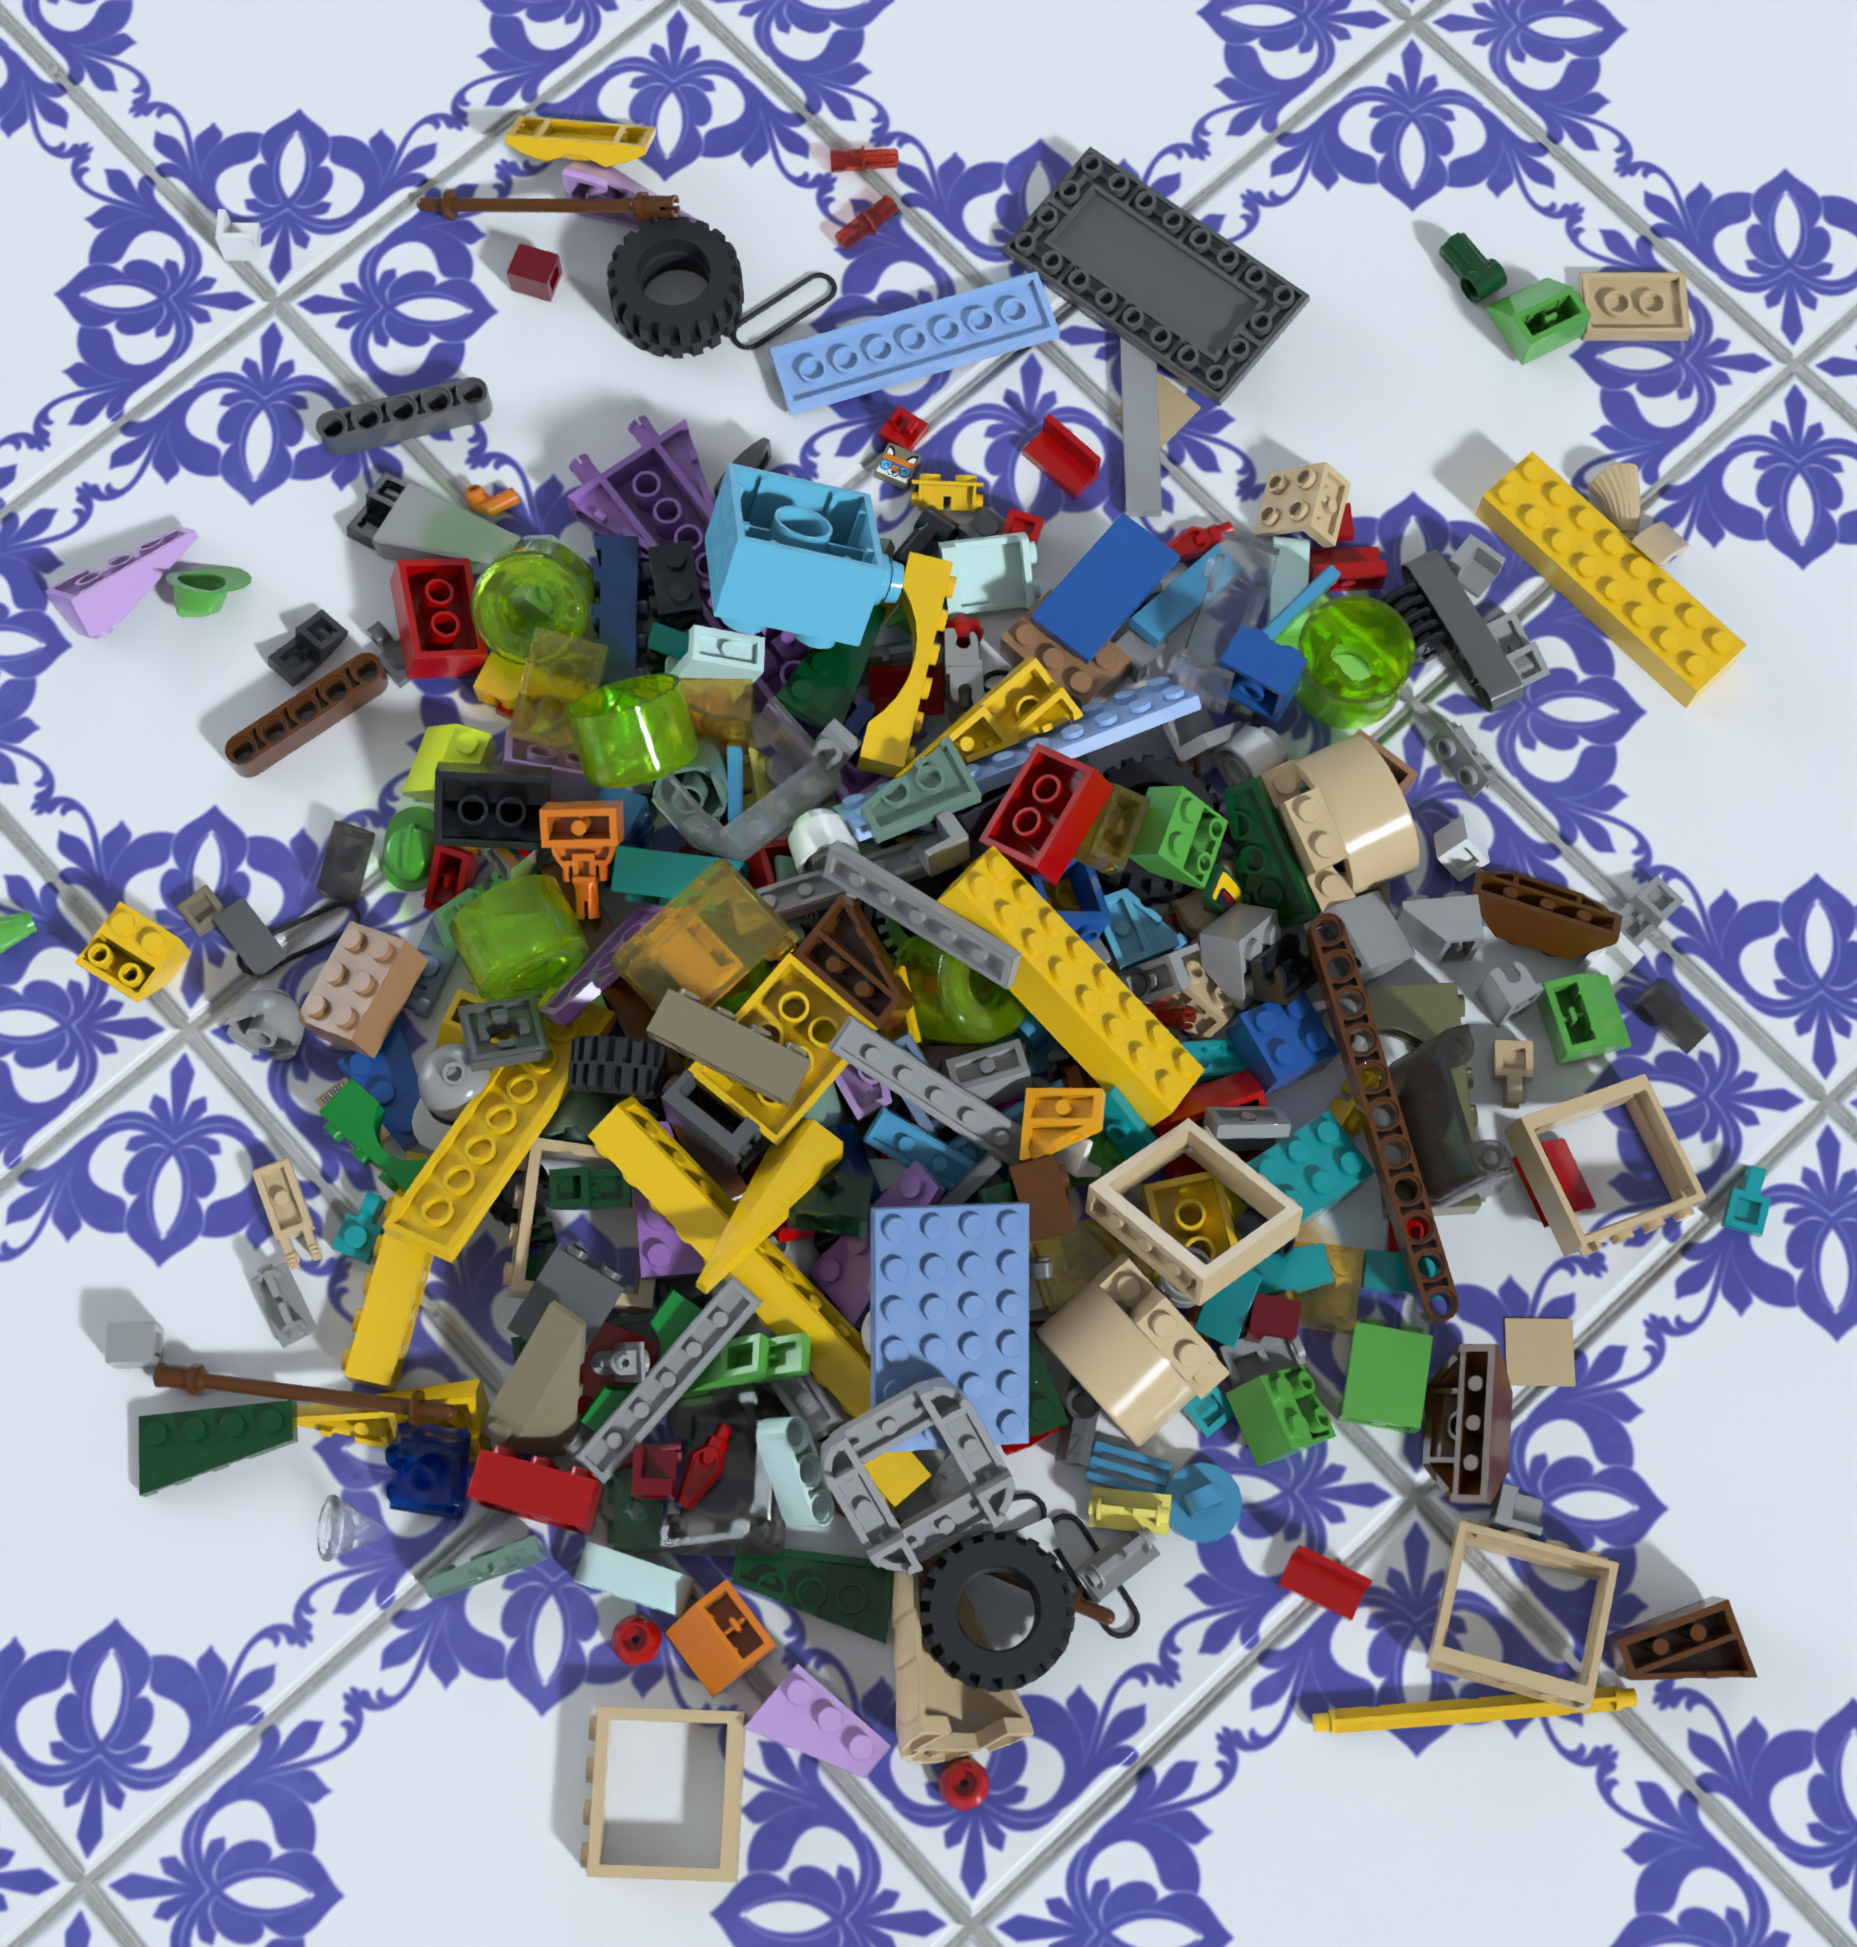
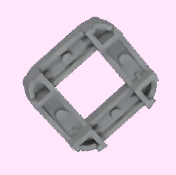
M944 1377L918 1382L836 1429L823 1442L820 1448L821 1469L828 1489L833 1493L864 1546L871 1562L878 1568L881 1566L891 1571H907L908 1575L922 1571V1562L986 1525L992 1523L994 1529L1000 1526L1007 1519L1005 1514L1011 1506L1014 1490H1016L1012 1475L970 1400L958 1386L949 1382ZM935 1424L968 1480L969 1485L899 1524L864 1464Z

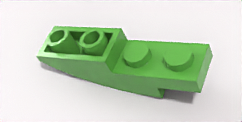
M804 1332L772 1338L757 1333L731 1339L678 1401L683 1403L749 1392V1385L808 1376L810 1372L811 1337Z

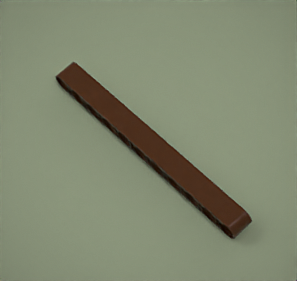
M554 860L538 867L539 873L585 963L614 932V929L600 902L599 918L588 919V915L585 916V919L576 918L575 886H573L572 879L570 882L563 881V869ZM632 965L600 994L608 1010L615 1012L616 1025L622 1037L655 1041L648 1037L646 1030L656 1010ZM669 1048L666 1083L672 1076L677 1074L680 1077L686 1070L678 1052ZM697 1091L698 1096L693 1103L710 1116ZM661 1097L654 1099L664 1120L667 1121ZM670 1123L678 1144L738 1205L747 1188L741 1174L739 1177L735 1176Z
M1322 913L1309 926L1306 933V943L1417 1311L1426 1323L1432 1325L1441 1324L1453 1318L1458 1312L1459 1298L1345 924L1336 914ZM1319 926L1329 927L1333 931L1335 939L1332 941L1320 939L1316 928ZM1330 962L1340 963L1344 967L1346 975L1342 978L1333 977L1328 971L1327 964ZM1342 998L1352 1000L1356 1005V1013L1352 1015L1343 1013L1339 1008L1338 1001ZM1360 1035L1365 1038L1368 1045L1367 1050L1359 1052L1352 1048L1349 1040L1350 1036ZM1365 1071L1374 1073L1379 1080L1378 1088L1370 1089L1363 1085L1361 1073ZM1373 1109H1384L1390 1116L1389 1125L1381 1126L1374 1122L1372 1118ZM1392 1145L1399 1149L1401 1153L1400 1163H1391L1385 1159L1383 1154L1384 1146ZM1403 1182L1410 1186L1413 1194L1411 1201H1403L1395 1194L1396 1183ZM1408 1220H1416L1422 1224L1424 1234L1421 1239L1412 1238L1406 1231ZM1420 1258H1428L1434 1263L1435 1273L1433 1277H1426L1418 1270ZM1432 1295H1438L1445 1300L1447 1310L1444 1315H1437L1431 1311L1429 1301Z

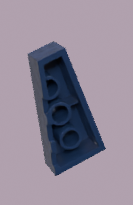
M594 535V550H596L600 567H593L595 598L599 599V603H594L592 609L593 631L597 633V637H592L591 689L603 694L605 686H609L639 697V688H645L646 668L645 666H640L641 654H647L648 645L647 632H642V620L648 621L649 599H643L644 587H648V584L646 583L643 568L644 561L639 537Z

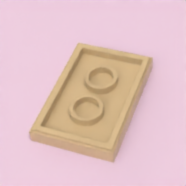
M1580 272L1578 277L1579 297L1591 314L1583 333L1582 341H1688L1690 337V323L1685 272Z

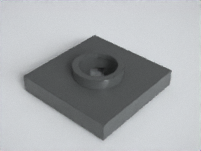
M534 994L458 1006L459 1020L472 1072L549 1059V1048ZM500 1032H509L518 1038L516 1041L514 1037L507 1040L498 1039V1044L490 1041L492 1036Z

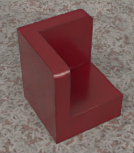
M519 244L507 271L511 290L551 302L563 273L559 254Z
M1256 1293L1248 1312L1244 1341L1260 1344L1263 1336L1295 1340L1298 1333L1302 1301Z
M643 1446L634 1447L631 1494L635 1499L675 1500L677 1453L675 1451L645 1450Z

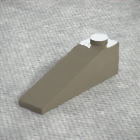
M556 1300L549 1304L493 1401L480 1429L483 1434L500 1446L516 1451V1454L565 1455L569 1451L581 1426V1414L578 1413V1399L582 1396L583 1384L579 1383L580 1365L584 1362L586 1321Z

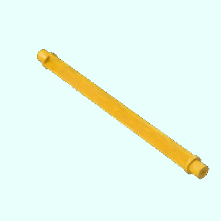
M1618 1686L1595 1688L1593 1704L1586 1712L1520 1694L1479 1697L1478 1699L1462 1698L1380 1705L1379 1707L1328 1709L1327 1713L1312 1714V1725L1314 1732L1330 1731V1734L1563 1716L1570 1713L1621 1711L1623 1707L1637 1706V1695L1634 1688L1619 1689Z

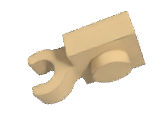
M1495 1039L1492 1044L1493 1080L1504 1081L1503 1109H1519V1103L1523 1102L1522 1082H1531L1534 1078L1533 1041Z

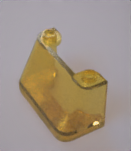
M723 858L708 866L614 954L610 963L655 1013L669 988L676 992L683 988L696 994L702 999L699 1004L710 1009L764 958L768 961L775 959L782 961L788 953L794 951L795 943L801 938L727 859Z

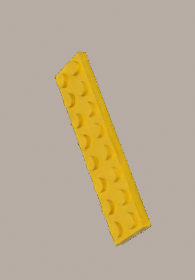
M551 986L548 988L537 1004L538 1010L551 999L558 989ZM590 1002L576 1020L564 1026L548 1022L539 1012L549 1048V1059L494 1068L490 1071V1077L485 1088L469 1101L382 1225L385 1233L453 1263L570 1091V1088L567 1087L571 1040L585 1035L607 1036L617 1022L615 1012Z

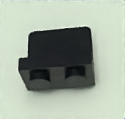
M691 540L647 548L649 561L643 562V568L650 596L648 597L654 623H660L671 628L670 619L704 613Z

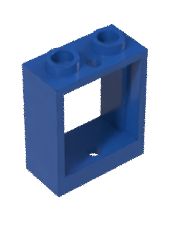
M1080 845L1060 878L1070 879L1080 911L1056 912L1085 943L1096 941L1111 922L1112 917L1089 852L1085 845ZM1014 867L1049 904L1041 879Z

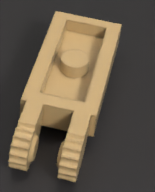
M286 1157L253 1170L252 1175L275 1239L281 1244L291 1270L300 1267V1258L290 1239L300 1235H304L308 1252L314 1261L323 1258L318 1239L313 1231L316 1228L290 1158Z

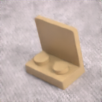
M1327 462L1269 473L1254 534L1258 538L1303 531L1323 548L1336 546L1351 483Z
M1199 933L1193 938L1189 945L1198 943V946L1200 948ZM1201 950L1181 957L1192 986L1152 1002L1194 1040H1208L1229 1021L1237 1007L1204 971L1201 963Z

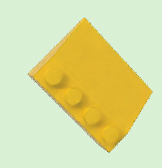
M788 953L735 1014L737 1016L735 1022L747 1028L751 1024H755L772 1034L770 1040L782 1046H785L786 1042H790L807 1051L806 1058L811 1060V1068L790 1108L696 1061L688 1070L694 1074L695 1084L741 1121H744L747 1117L752 1119L760 1126L761 1135L778 1147L849 1064L828 1049L829 1044L849 1015H852L875 1031L878 1028L791 953Z

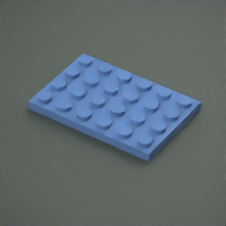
M1005 1202L871 1208V1409L918 1382L944 1377L966 1394L994 1445L1029 1443V1203ZM934 1424L887 1452L946 1449L949 1447Z

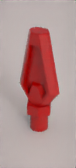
M1230 521L1218 526L1213 524L1206 528L1191 526L1167 542L1166 545L1180 555L1179 562L1194 560L1203 557L1211 550L1213 545L1223 542L1222 539L1233 535L1234 529Z
M719 1422L713 1435L707 1436L704 1445L690 1451L675 1500V1504L690 1511L725 1470L723 1454L729 1446L726 1442L733 1431L730 1426Z

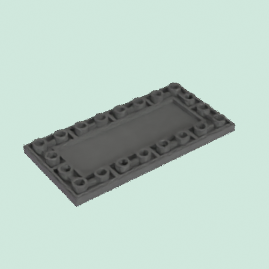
M1091 146L1002 248L1004 256L1029 273L1037 271L1041 282L1219 406L1224 403L1310 301L1309 295Z

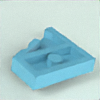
M1127 888L1104 896L1112 920L1102 933L1118 970L1131 968L1187 946L1188 941L1183 934H1177L1166 925L1160 915L1151 908L1143 906L1140 899Z

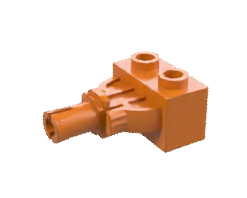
M623 800L546 802L539 809L541 848H551L555 860L563 869V881L570 882L572 879L576 893V918L585 919L587 915L588 919L599 918V877L600 881L609 879L608 865L615 856L616 846H619L625 838Z

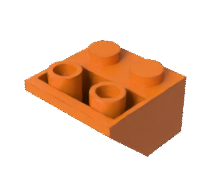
M728 1579L697 1601L665 1632L712 1698H715L778 1648Z

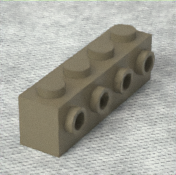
M670 988L667 990L646 1030L649 1038L790 1108L811 1068V1060L806 1058L807 1051L790 1042H786L785 1046H782L770 1040L772 1034L755 1024H751L747 1028L735 1022L737 1016L722 1007L716 1006L714 1010H711L699 1004L702 999L686 989L680 988L679 992Z

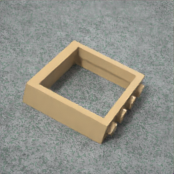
M1646 1074L1522 1116L1504 1129L1564 1257L1579 1252L1581 1257L1588 1256L1603 1248L1601 1243L1611 1240L1613 1245L1620 1244L1634 1237L1633 1231L1642 1228L1644 1234L1652 1232L1666 1224L1664 1219L1672 1216L1675 1222L1684 1220L1695 1214L1692 1209L1693 1207L1707 1199ZM1625 1104L1673 1201L1584 1234L1537 1134Z
M1188 1118L1090 1184L1085 1212L1196 1305L1200 1306L1296 1237L1299 1232L1303 1208L1293 1198L1286 1196L1271 1184L1264 1175L1257 1173L1243 1162L1235 1152L1228 1150L1214 1139L1207 1130L1202 1129ZM1184 1152L1268 1219L1266 1223L1207 1265L1121 1196Z
M537 1138L517 1167V1170L524 1172L522 1186L515 1185L512 1208L519 1210L517 1224L510 1223L507 1246L513 1247L512 1262L505 1261L502 1285H508L507 1297L525 1299L535 1281L525 1280L541 1155L615 1165L610 1159L603 1157L595 1146ZM639 1249L633 1294L622 1293L611 1311L643 1314L652 1310L656 1279L641 1280Z
M1460 1520L1453 1534L1425 1668L1586 1712L1593 1704L1619 1563L1610 1561L1607 1557L1599 1556L1597 1551H1585L1584 1554L1569 1550V1545L1561 1541L1546 1540L1543 1543L1529 1539L1530 1535L1520 1530L1507 1529L1506 1532L1490 1528V1524L1483 1520H1480L1479 1523L1470 1520ZM1466 1545L1597 1581L1578 1683L1444 1647Z
M597 1706V1715H591L589 1721V1740L595 1741L594 1757L587 1758L586 1782L592 1783L591 1800L585 1799L583 1808V1825H590L589 1842H582L580 1853V1867L587 1868L586 1877L738 1882L746 1729L744 1727L747 1717L744 1711ZM611 1720L727 1724L720 1868L602 1864Z

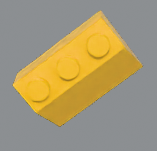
M1205 1171L1143 1185L1139 1197L1144 1215L1183 1247L1197 1248L1205 1252L1212 1261L1238 1243L1223 1184L1210 1172Z

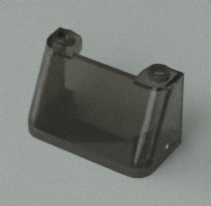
M1468 1024L1448 1028L1393 1061L1388 1067L1432 1208H1445L1497 1195L1515 1174L1510 1154L1503 1144L1492 1139L1472 1142L1450 1071L1467 1064L1473 1056L1475 1050L1474 1041Z
M756 1383L685 1392L669 1410L667 1417L669 1428L679 1439L685 1442L683 1474L690 1451L704 1445L707 1436L713 1435L719 1422L730 1426L733 1431L726 1442L729 1446L723 1454L725 1470L690 1511L680 1507V1514L667 1515L660 1525L659 1540L662 1550L675 1555L763 1558L782 1554L785 1546L786 1523L782 1518L756 1440V1431L762 1420L766 1418L791 1417L779 1398Z

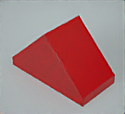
M435 845L423 908L435 911L466 889H473L480 872V867L473 852L456 846Z

